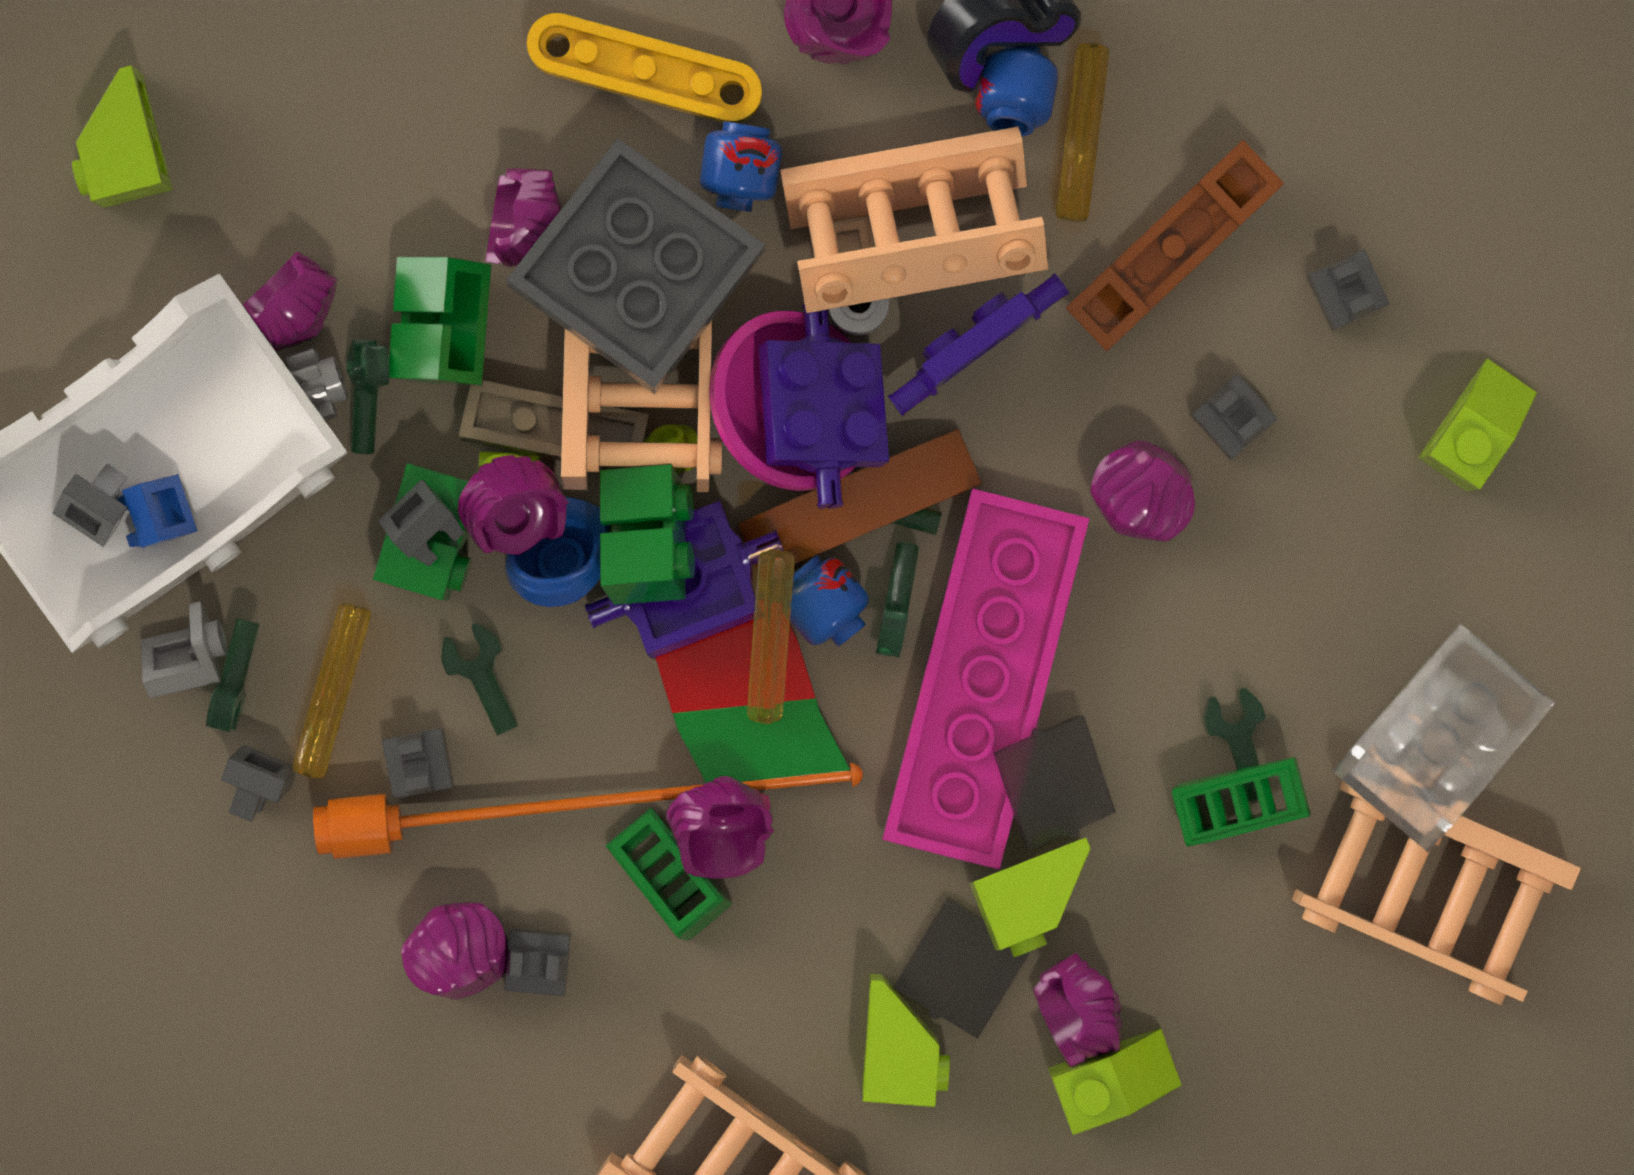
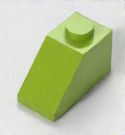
M132 65L119 68L76 141L80 159L72 161L73 174L79 192L82 196L89 195L91 202L103 208L173 190L144 75Z
M1485 359L1418 458L1466 492L1480 490L1514 442L1537 392L1491 360Z
M1086 837L969 883L996 951L1010 947L1013 957H1017L1047 945L1043 933L1058 927L1091 849Z
M870 974L862 1102L935 1107L936 1091H948L950 1055L939 1054L940 1045L938 1038L882 974Z
M1160 1027L1121 1041L1119 1051H1109L1103 1055L1097 1054L1098 1056L1090 1059L1086 1057L1085 1061L1072 1067L1065 1061L1048 1068L1065 1118L1073 1135L1131 1115L1182 1085Z

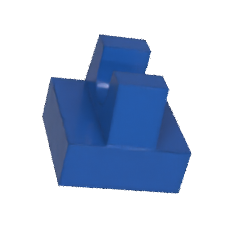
M178 474L139 483L122 490L123 495L117 499L118 502L127 507L126 511L130 512L136 532L126 536L129 547L141 546L144 548L178 539L198 531Z

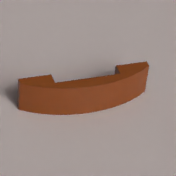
M1242 140L1116 261L1066 306V310L1107 352L1285 183Z
M957 429L889 457V462L882 467H866L841 478L842 501L844 503L842 507L827 509V507L825 509L818 508L817 489L740 522L738 526L745 542L769 534L774 530L778 532L785 554L756 564L760 577L763 579L822 552L977 487L982 482L960 431Z

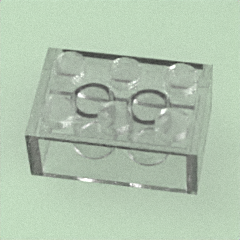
M1460 624L1356 742L1333 772L1428 852L1452 827L1556 703Z

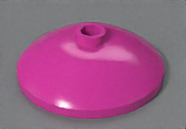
M775 311L757 316L744 323L721 346L710 375L709 399L711 412L723 443L738 463L760 480L779 488L796 491L817 489L816 473L808 472L797 466H767L758 347L767 340L799 341L805 338L804 313ZM829 324L831 338L851 343L839 330ZM851 467L844 471H841L840 477H845L855 467Z

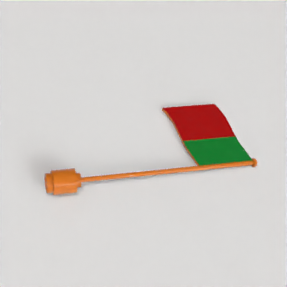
M772 597L758 599L764 614L763 616L655 658L676 727L705 783L713 781L720 776H730L750 786V788L769 790L851 781L852 787L861 782L863 778L862 769L855 763H850L849 768L820 713L798 640L781 608ZM703 784L402 816L400 804L389 805L387 793L328 799L326 806L313 808L315 844L318 855L332 854L334 859L390 854L393 852V841L403 840V828L673 800L681 793L690 791L697 786H703Z

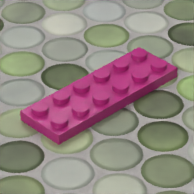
M971 489L882 840L1000 870L1090 518Z

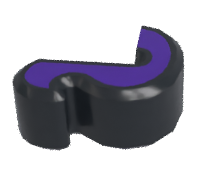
M945 0L932 19L928 31L927 45L953 89L972 93L985 66L986 52L989 47L1061 46L1078 30L1081 23V12L1073 0Z

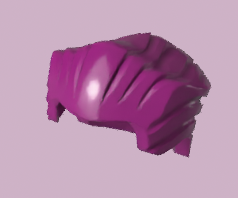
M786 0L784 7L786 30L793 44L799 47V51L811 55L813 60L828 64L835 62L841 64H848L852 61L858 62L871 57L873 54L876 55L891 39L888 31L892 16V0Z
M509 168L506 169L505 175L499 176L485 262L495 264L502 262L504 266L516 267L561 211L552 170Z
M297 251L242 306L275 351L283 350L318 336L329 314L338 279L330 276L329 272L320 267L314 260Z
M1140 440L1128 443L1107 455L1095 470L1091 484V496L1105 520L1117 534L1138 539L1166 542L1184 530L1191 521L1195 508L1191 474L1183 463L1159 446Z
M507 455L492 459L491 463L479 467L478 473L471 477L461 493L458 502V516L470 537L484 553H492V550L506 554L519 555L532 548L543 538L552 540L562 536L566 523V504H569V502L562 493L558 477L547 465L541 461L532 462L528 456L515 457L514 455Z
M730 776L717 777L713 781L703 784V786H697L690 791L681 793L667 810L666 819L676 839L682 865L686 873L704 878H731L745 875L764 862L766 849L764 842L774 833V828L771 827L773 816L772 812L769 811L771 808L769 796L759 793V790L750 788V786Z
M461 902L434 906L419 922L401 948L403 967L410 981L422 991L452 1000L463 999L485 990L502 978L506 972L508 940L503 926L495 914L480 902Z
M1073 953L1064 960L1059 961L1038 976L1040 982L1033 988L1038 1007L1061 1055L1070 1067L1085 1061L1086 1057L1090 1059L1098 1056L1097 1054L1103 1055L1109 1051L1115 1052L1120 1050L1122 1019L1119 1013L1121 1011L1119 995L1106 977L1100 975L1094 968H1090L1087 961H1082L1077 953Z

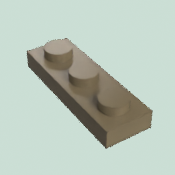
M482 380V385H470L459 438L461 441L561 461L563 397ZM601 407V413L589 412V435H600V442H645L650 419L649 414L616 407ZM600 466L599 469H601V470H608V469H620V468H631V467H623V466Z

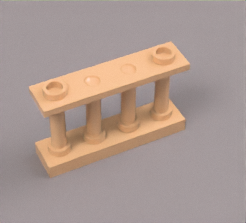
M1019 126L780 169L790 229L809 226L815 258L797 261L806 313L1048 270L1043 219L1038 217L1020 221L1013 189L1027 187L1023 141ZM989 194L996 225L960 231L953 200ZM929 205L936 236L899 242L893 211ZM869 216L875 247L839 253L833 222Z
M712 320L690 348L699 350V384L663 383L655 394L640 383L601 382V376H590L591 353L598 352L565 329L561 453L563 489L587 490L588 472H599L600 466L643 467L672 464L674 468H697V492H709V474L721 475L722 439L710 438L709 384L711 375ZM601 407L698 409L697 444L600 442V435H589V412L601 413Z
M1348 768L1339 790L1354 796L1350 808L1355 811L1317 898L1298 889L1293 894L1291 900L1305 907L1302 919L1334 933L1340 922L1472 980L1468 991L1499 1005H1502L1506 995L1523 1002L1528 991L1506 980L1543 893L1550 894L1554 883L1572 890L1581 868L1378 779ZM1389 811L1410 820L1405 832L1410 833V836L1373 921H1369L1339 907L1377 820L1383 822ZM1444 835L1465 844L1460 856L1466 859L1427 946L1395 932L1432 845L1439 846ZM1498 860H1502L1520 868L1516 880L1520 881L1521 884L1482 970L1450 955L1488 868L1494 870Z
M681 1055L675 1063L672 1073L686 1083L634 1155L627 1154L622 1159L612 1152L597 1173V1175H657L653 1169L706 1096L735 1118L694 1175H724L754 1132L784 1152L768 1175H798L803 1167L815 1175H867L848 1161H844L842 1166L838 1167L722 1084L727 1077L726 1074L699 1055L693 1062Z

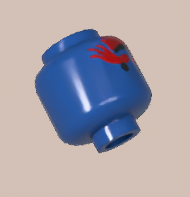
M1038 46L1006 47L995 50L986 56V63L978 80L975 105L978 113L987 120V126L991 130L996 131L1019 126L1021 136H1027L1032 134L1035 128L1046 124L1051 118L1059 79L1056 65L1048 57L1041 54L1042 51Z
M724 121L722 130H716L707 135L699 182L705 191L718 194L717 207L752 212L753 201H767L774 197L780 171L782 147L780 143L770 138L771 129Z
M816 555L780 585L785 591L780 600L782 612L811 645H820L831 638L839 647L866 625L859 614L867 607L869 596L845 565L838 559L830 558L822 562Z

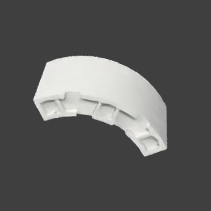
M220 273L175 296L147 325L132 337V340L137 345L119 360L111 358L103 360L84 376L65 388L64 393L67 395V398L43 413L40 421L31 411L0 431V553L72 653L91 641L94 642L98 649L106 646L128 630L129 627L124 622L126 619L163 596L207 565L210 571L214 572L232 561L242 552L236 543L275 515L298 495L302 494L306 499L332 482L335 476L330 471V468L348 453ZM109 464L127 476L115 500L123 495L122 490L139 483L178 474L198 531L178 539L144 548L141 546L129 547L126 536L136 532L130 512L125 511L116 531L106 545L102 547L52 513L62 491L75 473L92 483L104 466Z

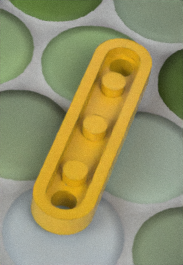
M551 13L542 16L532 25L528 32L527 51L532 62L540 71L553 77L721 123L726 121L740 124L749 120L758 111L762 101V87L759 77L751 67L735 60L563 13ZM555 37H564L570 43L568 52L561 57H554L548 53V44ZM730 84L738 85L744 91L742 100L735 105H729L721 99L723 88Z

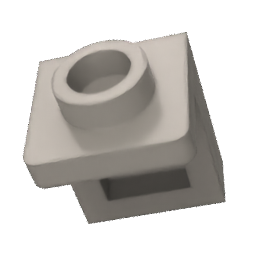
M202 601L189 604L190 628L141 640L142 683L149 698L220 682L219 657L227 655L226 638L220 621L209 620Z

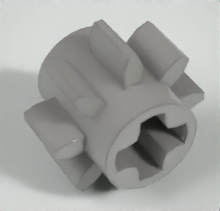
M313 348L286 356L290 373L322 418L327 421L338 417L334 403L348 399V394L335 357L331 356L320 360L317 351Z

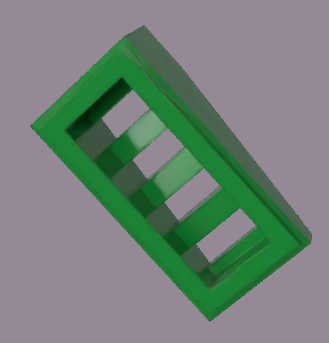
M1296 756L1184 781L1172 789L1175 808L1187 847L1299 820L1311 815ZM1279 776L1286 808L1276 809L1269 777ZM1253 781L1262 813L1254 815L1245 787V783ZM1229 788L1237 816L1236 819L1228 820L1220 790ZM1205 794L1212 824L1205 825L1198 800L1199 795Z
M650 807L605 845L678 939L691 940L733 904L713 878L697 877L688 874L691 879L669 898L665 896L662 891L681 876L685 870L673 831L654 808ZM655 832L661 841L636 861L630 853ZM671 852L676 859L651 879L646 872ZM702 891L706 899L683 917L678 909Z

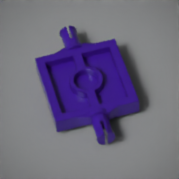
M1054 273L1049 279L1026 295L1021 291L1009 300L1003 291L973 313L974 315L971 319L975 326L962 336H959L955 329L952 328L924 349L925 352L922 353L927 361L915 372L916 376L887 397L903 417L906 412L930 395L933 397L937 395V388L1029 322L1031 318L1035 321L1040 319V314L1065 295L1067 296L1069 291Z
M803 304L804 339L799 341L767 340L758 347L767 466H797L808 472L816 473L817 507L820 509H825L826 507L827 509H834L844 505L841 491V471L851 467H882L889 462L880 344L845 343L836 338H831L828 309L806 313L805 304Z
M720 501L694 510L693 520L684 521L685 542H691L695 561L694 577L685 579L686 599L614 605L607 596L595 602L585 604L593 628H597L599 625L627 615L637 626L647 655L653 659L763 616L764 614L753 587L752 566L785 554L777 530L743 543L732 531L725 509Z

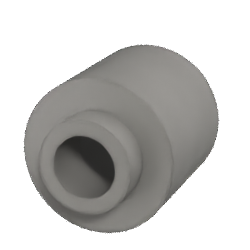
M889 298L871 301L869 309L863 313H854L848 306L828 309L833 324L841 332L849 336L863 337L874 333L882 326L888 314Z

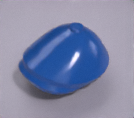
M565 497L569 504H566V523L561 537L552 540L543 538L532 548L519 555H505L504 569L507 580L523 599L539 606H565L583 598L600 579V533H610V525L603 526L600 522V507L584 500Z

